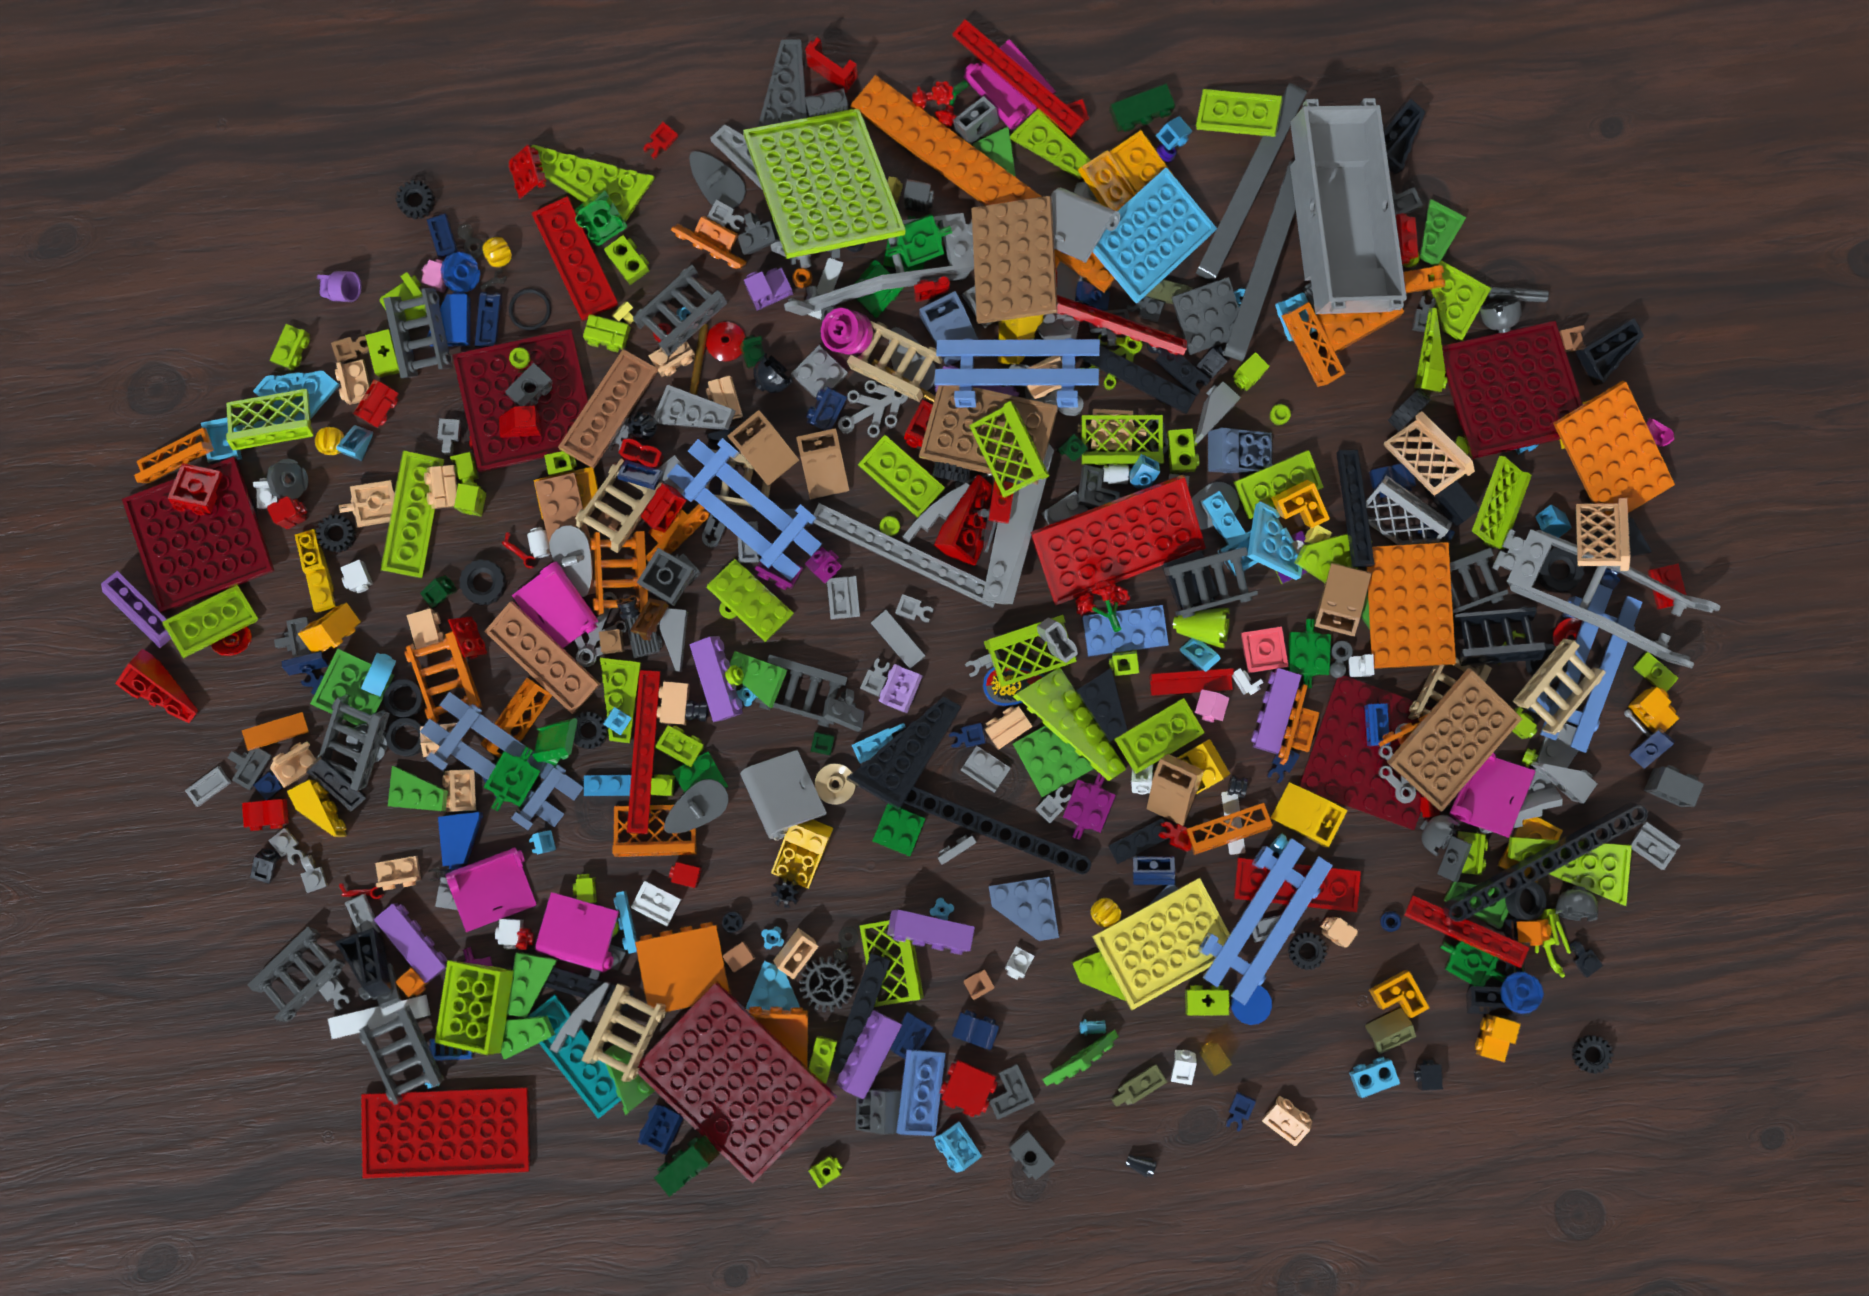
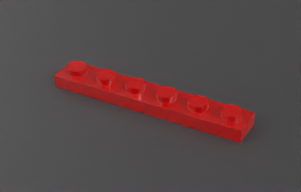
M1412 896L1404 914L1406 917L1520 968L1530 948L1467 919L1456 922L1447 917L1442 908L1416 896Z

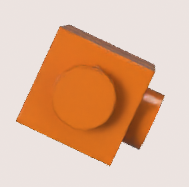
M1548 919L1517 921L1518 942H1530L1531 946L1543 945L1544 941L1550 940L1551 926Z
M413 967L396 981V984L408 997H418L426 990L425 986L428 984L422 980Z

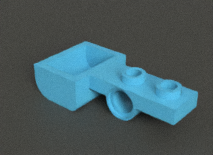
M278 417L273 423L275 425L282 424L285 418ZM227 418L201 423V427L206 428L214 451L206 454L209 463L215 464L231 457H236L237 460L242 459L241 450H232L226 440V433H228ZM258 421L253 425V427L260 428L265 424V422ZM236 426L234 432L242 431L245 426Z
M1218 491L1203 500L1202 504L1210 515L1215 529L1223 536L1227 543L1218 552L1222 553L1246 547L1248 552L1251 530L1245 533L1221 492ZM1247 555L1242 556L1243 571L1258 563L1247 557ZM1230 560L1224 561L1230 572L1236 576L1233 563Z

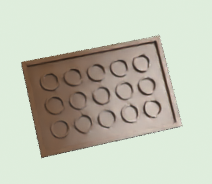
M1045 196L972 208L977 322L981 324L1058 313L1051 197Z
M938 385L919 454L920 458L945 464L949 463L950 465L954 464L957 467L960 466L992 474L969 425L1004 407L1003 404L1011 401L1016 405L1044 463L1058 411L1057 405L973 387L977 399L976 407H956L954 392L959 391V385ZM1004 413L996 418L995 425L1004 427L1007 420ZM983 424L976 428L979 435L986 437L990 426ZM993 427L990 438L999 441L1003 430ZM1006 432L1003 442L1013 445L1014 433ZM989 441L986 447L987 452L995 454L998 444ZM1002 445L998 456L1008 459L1011 448ZM1015 449L1012 460L1021 463L1024 456L1023 452ZM997 459L994 466L996 471L1003 472L1007 461ZM1010 463L1007 474L1017 476L1020 465ZM1024 467L1020 478L1025 480L1034 476L1032 470ZM1039 480L1033 482L1032 484L1038 485Z
M1468 668L1387 763L1442 812L1522 718L1473 670Z

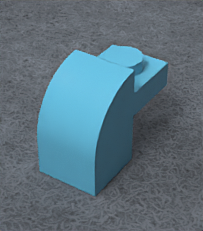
M376 653L361 689L380 697L396 660H393L387 654Z

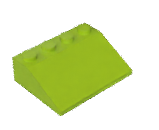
M447 961L435 1043L485 1055L501 1053L514 971L493 966Z

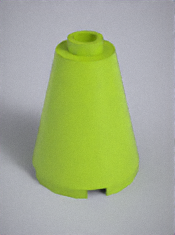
M1229 608L1195 611L1194 616L1187 618L1178 615V617H1174L1173 629H1176L1178 634L1219 648H1225V644L1222 642H1227L1229 619H1226V613L1230 614Z

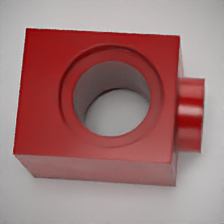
M676 862L675 866H671L669 877L672 878V883L697 888L702 868Z

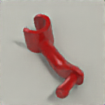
M506 532L505 541H502V544L524 560V565L527 568L534 569L533 566H528V561L536 559L532 556H527L518 547L509 543L510 533Z
M339 884L343 897L361 896L363 894L374 899L384 897V894L378 897L375 895V891L380 887L346 891L344 884Z

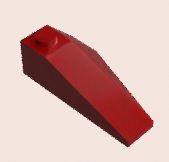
M981 475L976 476L942 525L934 544L946 555L971 565H976L984 543L981 540L982 530L986 529L987 523L984 522V517L978 515V510L989 509L992 485Z
M143 648L128 663L115 683L132 697L137 699L142 697L148 700L149 705L153 707L159 705L165 708L168 714L187 723H190L198 712V709L162 663Z

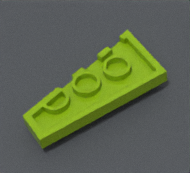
M1038 109L1010 135L1011 140L1078 179L1082 178L1078 169L1091 161Z
M600 658L607 717L613 707L632 718L621 735L608 728L609 741L631 744L641 663Z

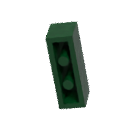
M1166 83L1110 105L1109 111L1117 131L1123 130L1128 132L1141 123L1142 125H1147L1157 117L1166 118L1170 116L1174 111L1175 103Z

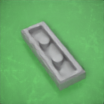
M887 610L871 622L872 626L909 669L925 657L923 652Z

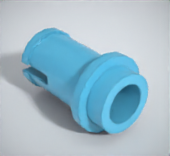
M1084 1019V1021H1080V1034L1087 1036V1034L1106 1033L1105 1020L1087 1021Z

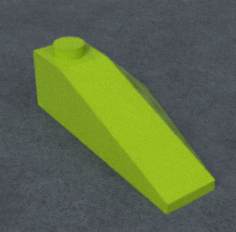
M1429 308L1414 388L1442 392V388L1445 389L1447 377L1445 376L1437 308Z

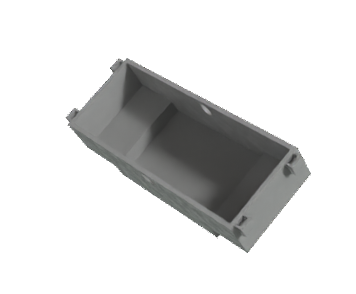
M1364 98L1360 102V106H1319L1318 99H1306L1303 103V108L1290 122L1295 161L1290 165L1304 277L1305 281L1311 280L1315 314L1392 312L1393 310H1400L1404 307L1403 302L1407 297L1380 105H1376L1375 98Z

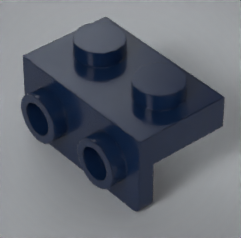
M824 386L823 389L820 388L815 397L817 399L815 406H811L807 413V423L823 431L831 430L847 397L828 386Z
M655 1104L649 1111L645 1126L640 1131L638 1143L648 1145L662 1154H667L683 1117L664 1105Z

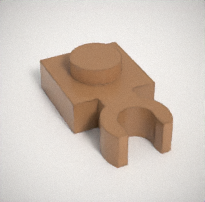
M361 336L353 343L351 337L332 342L331 345L337 363L357 358L356 352L358 351L361 353L369 352L368 347L363 348L360 346L361 342L367 341L366 337Z

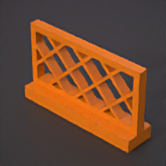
M650 805V813L653 816L649 819V824L656 818L663 826L655 834L648 828V831L653 836L647 842H641L637 838L639 834L630 833L632 837L627 842H619V834L624 829L627 830L628 823L627 821L623 824L619 820V811H628L629 806H614V845L612 853L615 857L697 855L696 828L689 830L691 832V841H682L678 837L680 833H672L673 836L668 841H661L657 836L664 830L665 823L658 815L663 810L670 811L674 805Z

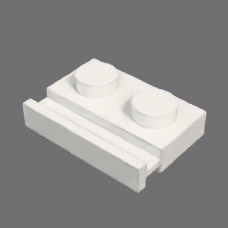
M644 881L631 908L668 926L682 899Z

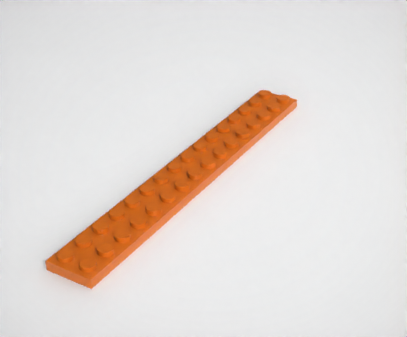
M876 75L851 104L852 109H860L861 115L984 206L1042 197L945 125L938 122V120L923 109L916 107L912 101ZM1054 249L1055 255L1061 259L1062 263L1103 293L1114 282L1115 278L1093 252L1085 263Z

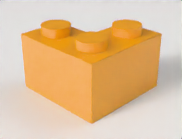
M1305 480L1271 497L1276 510L1284 519L1300 512L1304 524L1310 528L1330 519L1315 484L1309 480Z
M346 602L334 607L323 618L310 622L298 635L311 653L319 650L324 652L331 646L335 648L343 642L342 638L344 636L347 637L356 631L355 627L360 623V620Z
M1655 687L1644 690L1627 706L1652 733L1659 727L1666 732L1679 719L1676 715V710L1669 705L1671 703L1668 699L1669 695L1662 688Z
M1404 970L1369 989L1380 1009L1384 1010L1399 1002L1407 1017L1410 1018L1429 1009L1410 971Z
M1486 1014V1017L1482 1019L1480 1024L1481 1036L1477 1038L1475 1043L1476 1054L1505 1062L1509 1044L1516 1043L1520 1024Z

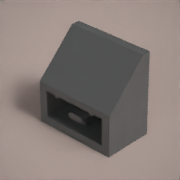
M869 1088L864 1099L857 1097L856 1130L878 1134L897 1133L902 1091Z

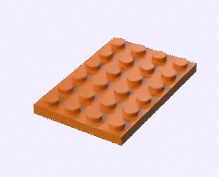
M1619 382L1553 423L1592 504H1618L1619 498H1627L1629 513L1675 485L1627 382ZM1614 511L1603 512L1608 517L1614 513Z
M1449 543L1372 547L1374 565L1367 567V572H1371L1368 585L1371 654H1373L1374 669L1455 665Z

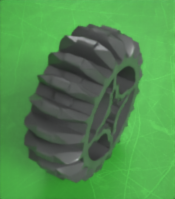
M822 956L820 957V964L814 959L812 960L813 968L808 964L806 965L809 973L804 971L801 973L802 976L806 977V980H799V983L805 984V987H801L799 990L800 992L807 991V994L802 996V998H811L807 1003L809 1006L813 1002L817 1003L814 1007L815 1010H818L819 1006L822 1005V1012H826L827 1006H830V1011L833 1012L834 1004L841 1009V1000L845 1004L848 1003L845 995L849 997L853 995V993L848 991V988H855V985L848 983V981L854 980L853 976L847 977V974L851 973V969L843 970L847 965L845 962L838 966L839 958H836L835 962L831 963V956H828L827 962H824ZM822 967L834 968L839 974L829 977L823 972ZM816 971L820 979V983L818 986L811 989L810 980L813 973ZM823 977L824 979H827V981L829 979L832 981L836 978V980L833 981L830 985L831 989L827 990V988H821L818 990V988H820L824 983ZM843 979L844 989L838 997L834 985ZM826 992L832 998V1001L820 1000L815 994Z

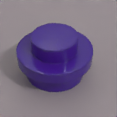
M1160 144L1157 148V153L1163 161L1171 162L1175 158L1176 149L1174 147L1168 150L1164 144Z

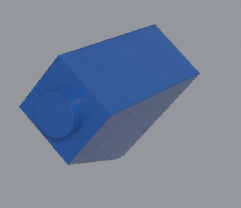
M455 291L453 294L446 295L440 307L448 346H470L471 299L465 292ZM429 331L427 337H431V331Z
M483 812L438 817L443 866H449V870L462 868L461 864L468 863L483 818Z

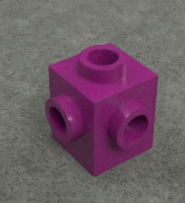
M823 547L816 551L805 563L823 583H826L842 567L837 562L839 557L831 549L827 552Z

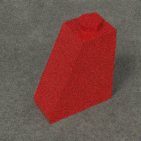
M513 407L499 417L500 438L541 436L540 414L536 407Z

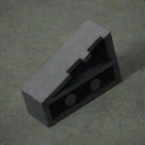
M1412 99L1403 103L1383 127L1388 167L1394 174L1404 169L1406 158L1411 151L1413 140L1425 115V111Z
M1635 318L1624 320L1575 351L1594 386L1606 382L1608 376L1613 370H1616L1619 363L1632 351L1644 334Z
M1628 518L1630 558L1651 553L1650 547L1633 518ZM1601 533V534L1597 535L1596 537H1597V538H1600V537H1601L1602 535H1604V534ZM1607 538L1603 542H1605L1608 545H1611L1615 541H1613L1610 538ZM1588 540L1585 544L1590 545L1593 541ZM1599 545L1593 548L1598 553L1604 550V548H1602ZM1610 552L1604 555L1608 558H1616Z
M1111 668L1076 690L1108 742H1111L1127 731Z
M374 928L335 942L361 987L372 998L392 991L383 937Z

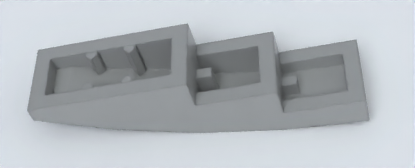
M967 483L963 484L931 505L903 535V540L910 544L921 528L928 532L939 516L947 520L970 485Z
M1556 787L1526 795L1514 828L1522 827V820L1542 816V809L1562 806V798ZM1479 828L1482 834L1492 833L1491 831Z
M607 981L601 985L572 1013L550 1047L551 1050L559 1052L568 1035L572 1037L577 1036L584 1020L589 1022L594 1020L612 984L611 982Z

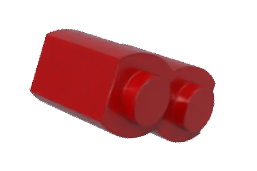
M623 439L619 454L624 460L641 463L656 469L662 465L664 459L663 454L657 448L642 446L633 439Z
M287 799L242 803L244 827H250V831L263 830V826L270 825V829L283 828V824L289 823Z

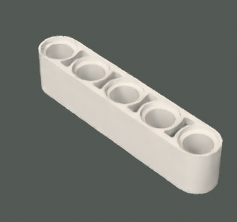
M427 995L403 1000L383 1009L378 1006L329 1018L328 1023L331 1037L335 1039L359 1033V1029L366 1025L369 1026L370 1030L396 1019L398 1016L397 1011L408 1005L415 1019L429 1016L431 1013Z

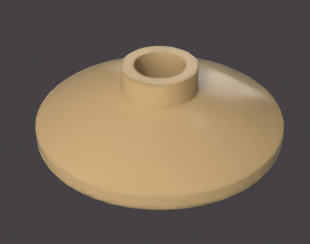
M829 764L823 767L815 779V789L819 797L824 802L833 805L842 804L849 800L856 786L846 780V777L852 772L841 764ZM837 780L839 782L838 788L832 787L833 781Z

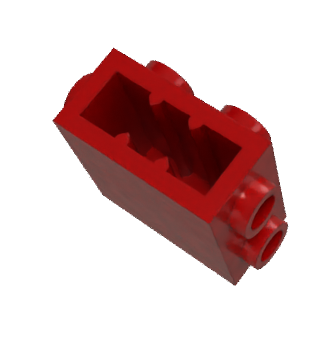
M1402 213L1396 214L1395 218L1402 264L1410 263L1411 259L1418 257L1416 217H1408L1407 214Z
M957 1059L956 1064L952 1062L947 1074L950 1075L948 1082H943L939 1093L942 1094L941 1100H944V1105L955 1109L957 1106L964 1109L963 1113L974 1117L976 1114L980 1116L981 1111L985 1113L990 1101L987 1100L989 1093H994L998 1083L995 1081L996 1076Z

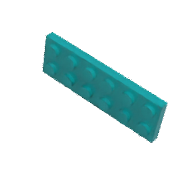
M554 995L528 1017L548 1016L556 1035L539 1044L599 1119L620 1102L621 1098H618L615 1082L610 1077L604 1062L599 1060L588 1064L582 1061L591 1041L582 1028H580L577 1036H567L559 1052L550 1049L559 1031L571 1016L559 998Z

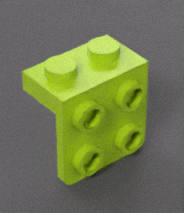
M408 272L400 276L404 282L380 298L382 306L385 308L383 298L401 297L402 301L422 297V291L419 288L422 285L415 275L411 277ZM425 304L404 309L406 321L427 316Z

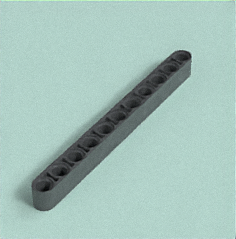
M1289 82L1282 97L1283 101L1276 137H1262L1196 274L1214 282L1307 90Z
M1290 161L1224 350L1223 355L1242 362L1296 209L1290 169L1293 161Z

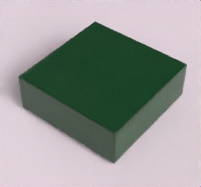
M814 732L810 752L831 756L835 736Z

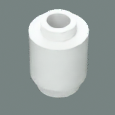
M1109 464L1103 467V482H1108V484H1128V480H1130L1129 472L1132 469L1129 468L1128 464Z
M542 527L531 529V533L527 534L531 554L534 555V558L549 556L550 546L546 530H543Z

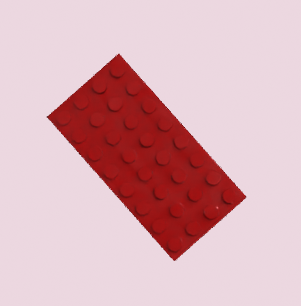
M1184 475L1030 532L1055 606L1085 595L1087 592H1092L1095 589V583L1108 579L1110 584H1114L1159 567L1164 563L1206 549Z
M528 1087L405 1092L401 1094L403 1100L396 1105L388 1099L386 1093L361 1094L363 1178L530 1171Z

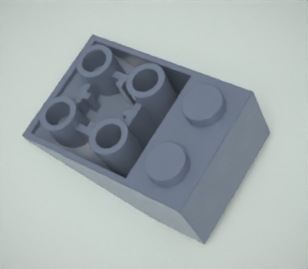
M956 291L919 309V315L936 348L937 340H963L965 338L978 340ZM941 356L946 367L961 360V356Z
M1219 428L1208 432V471L1255 473L1272 465V433Z

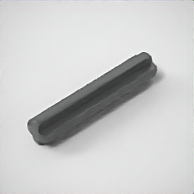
M1491 287L1488 296L1490 299L1505 300L1517 298L1520 301L1547 302L1549 292L1547 290Z

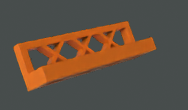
M1309 302L1281 316L1317 387L1327 385L1345 374ZM1306 309L1309 315L1308 322L1302 321L1299 312ZM1311 328L1317 330V340L1311 339L1309 335ZM1320 346L1326 348V358L1321 357L1318 353ZM1329 363L1333 364L1338 372L1333 376H1330L1328 372Z
M201 428L137 460L140 472L134 475L138 483H150L180 468L182 463L188 464L214 451L206 428ZM202 435L204 442L200 441L195 444L196 438ZM185 444L188 446V448L178 453L180 445ZM164 453L172 454L171 457L161 461ZM148 461L155 462L153 466L146 469L144 463Z
M526 678L495 724L510 735L513 727L519 726V733L512 737L521 742L552 695L529 678ZM538 691L545 694L540 702L534 703V697ZM531 709V716L523 720L522 714L524 711ZM484 738L480 745L500 758L502 754L497 751L499 747Z
M1262 803L1188 828L1187 833L1192 844L1193 854L1196 855L1270 830L1273 825L1265 804ZM1259 809L1262 810L1265 820L1259 822L1250 819L1253 811ZM1240 817L1245 819L1246 822L1242 828L1238 829L1231 825L1233 818ZM1220 823L1227 828L1224 834L1218 835L1211 832L1213 826ZM1202 830L1208 833L1205 840L1196 843L1192 832Z

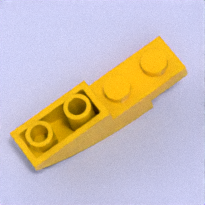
M315 529L295 534L302 570L306 574L313 609L318 613L334 608L336 605L333 597L334 588L326 559L319 543L320 541L316 537L317 533Z

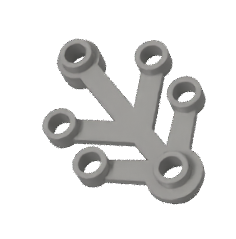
M869 380L865 383L866 392L870 394L876 392L886 395V397L879 400L860 395L855 390L850 391L847 395L850 403H861L869 405V407L851 417L844 416L840 418L838 427L841 432H852L854 424L874 414L872 424L868 427L867 431L870 437H877L880 433L879 426L884 407L891 403L890 414L885 418V424L889 428L896 426L899 406L907 401L908 396L902 394L901 397H896L894 395L895 390L877 385L875 381ZM869 384H873L875 388L873 390H869L867 386ZM856 394L857 399L851 400L850 395ZM893 418L895 422L890 425L887 423V420ZM844 421H849L850 425L848 427H844L842 423ZM872 428L877 429V433L874 435L870 433Z
M612 592L603 594V600H607L609 597H612L613 600H618ZM604 608V613L598 616L599 622L596 624L598 627L588 634L589 641L587 646L582 636L575 639L579 649L576 654V660L581 666H592L596 662L597 657L604 654L601 652V647L595 649L597 641L600 640L599 632L616 630L620 623L624 624V629L621 630L622 633L626 632L627 627L624 621H617L615 625L602 630L612 608ZM586 653L590 654V659L588 661H585L583 659V656Z
M1407 723L1398 725L1396 727L1395 734L1401 732L1400 727L1406 725ZM1387 745L1379 748V755L1388 761L1393 755L1392 748ZM1383 748L1388 749V755L1385 756L1382 753ZM1382 766L1379 769L1380 777L1385 778L1396 789L1395 796L1398 801L1410 803L1414 800L1416 796L1415 788L1401 776L1400 782L1392 775V769L1389 766ZM1384 768L1389 771L1387 776H1384L1382 773ZM1404 789H1407L1409 791V795L1407 797L1403 795Z

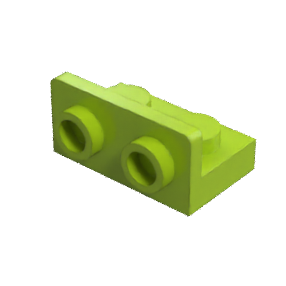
M286 324L270 361L294 371L295 367H298L301 363L303 349H306L309 345L310 334L303 329L300 330Z
M667 726L656 748L692 767L698 755L704 749V745L701 744L702 741L693 735L688 737L677 726H673V728Z
M1457 831V838L1472 844L1461 873L1482 875V871H1485L1486 860L1483 859L1484 851L1488 847V839H1485L1486 834Z

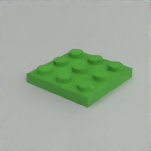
M337 649L310 704L332 714V704L335 699L347 694L350 695L347 705L372 715L376 713L394 674H390L380 697L361 689L372 664ZM347 713L343 717L344 720L355 725L367 723Z
M1047 726L1013 743L1041 797L1094 769L1090 765L1089 760L1083 755L1077 754L1075 752L1076 749L1072 745L1065 743Z

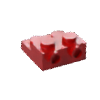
M924 400L921 401L904 436V439L907 440L906 443L914 448L917 446L922 447L933 404Z
M182 463L169 493L168 500L173 508L178 511L191 509L197 515L211 514L218 497L216 491L223 474L218 470Z

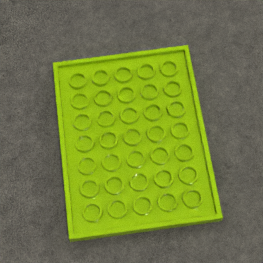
M860 109L743 130V136L787 259L905 235L904 224Z

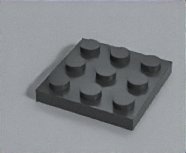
M1229 277L1171 297L1183 337L1187 340V349L1190 355L1228 342L1239 310Z

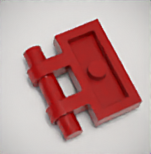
M943 276L939 278L938 282H929L927 279L918 281L914 285L915 301L920 302L934 299L935 296L948 293L950 289L949 279Z

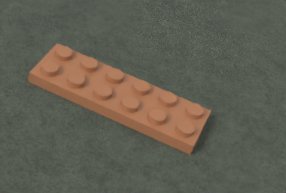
M623 349L558 446L559 449L594 469L653 380L658 369Z
M575 473L536 481V491L548 541L550 542L551 535L557 529L570 525L576 527L575 517L584 508ZM584 523L581 530L586 534L590 544L588 525ZM591 550L592 583L587 595L596 593L594 550Z
M513 601L508 603L484 631L571 714H575L600 685L586 669Z

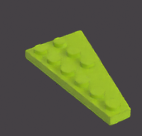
M536 145L531 146L535 147V150L538 151L540 162L542 163L540 167H543L542 172H544L546 179L583 203L602 190H605L625 222L655 179L654 176L648 174L644 175L636 171L617 168V166L578 158L571 154L559 153L555 150Z

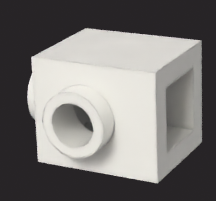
M357 560L340 567L344 575L342 582L346 589L349 588L353 592L361 593L368 590V586L373 585L363 561Z
M500 919L499 927H496L495 939H498V944H504L503 948L516 949V943L518 942L517 931L523 928L524 920Z

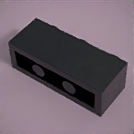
M1470 986L1466 993L1467 1013L1530 1016L1532 1012L1520 1014L1509 1009L1502 1000L1500 987Z

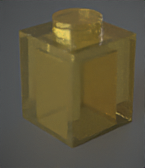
M1209 1042L1201 1048L1202 1052L1199 1055L1214 1076L1232 1065L1218 1043L1212 1044V1042Z

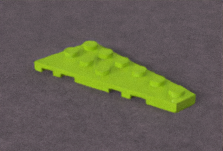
M1060 667L1013 696L1017 701L1021 700L1027 706V710L1038 715L1042 719V723L1060 739L1072 745L1076 749L1075 752L1077 754L1083 755L1089 760L1090 765L1108 781L1126 770Z
M1510 837L1508 857L1521 862L1559 840ZM1584 841L1578 842L1579 847L1584 844ZM1605 843L1549 874L1626 906L1632 845ZM1566 848L1560 851L1561 857L1566 854ZM1548 857L1543 859V866L1548 864Z

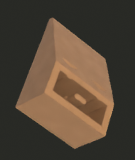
M759 410L728 435L731 443L768 486L799 461L797 456Z
M836 428L796 437L810 500L849 491Z
M1331 563L1316 612L1315 627L1355 636L1371 572Z
M1169 754L1160 758L1153 776L1146 809L1184 826L1205 770Z

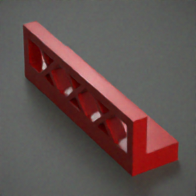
M1233 668L1208 670L1206 672L1202 670L1151 674L1149 676L1151 696L1201 693V690L1212 692L1233 690Z

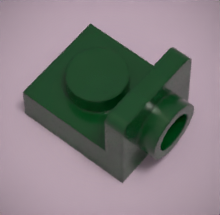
M755 335L745 337L740 345L747 369L753 368L756 362L765 354L761 344V336L755 337Z
M1073 434L1057 451L1061 455L1065 454L1072 462H1075L1087 450V446Z
M444 575L435 578L420 594L433 609L449 595L455 594L457 589L453 581Z

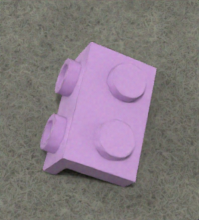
M894 664L888 673L885 687L880 692L879 702L908 713L923 676Z

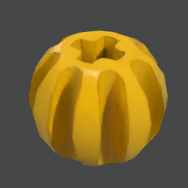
M501 237L488 239L482 248L488 263L493 267L506 265L512 256L508 244Z
M324 427L315 436V446L323 454L336 455L341 453L336 449V446L345 436L337 428Z
M1102 898L1096 901L1091 908L1092 919L1102 928H1109L1121 919V910L1111 899Z

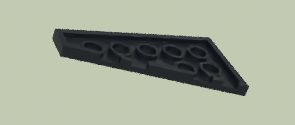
M945 697L941 698L924 715L912 722L907 729L889 741L872 758L860 765L855 772L848 775L846 780L900 810L960 712L961 706Z

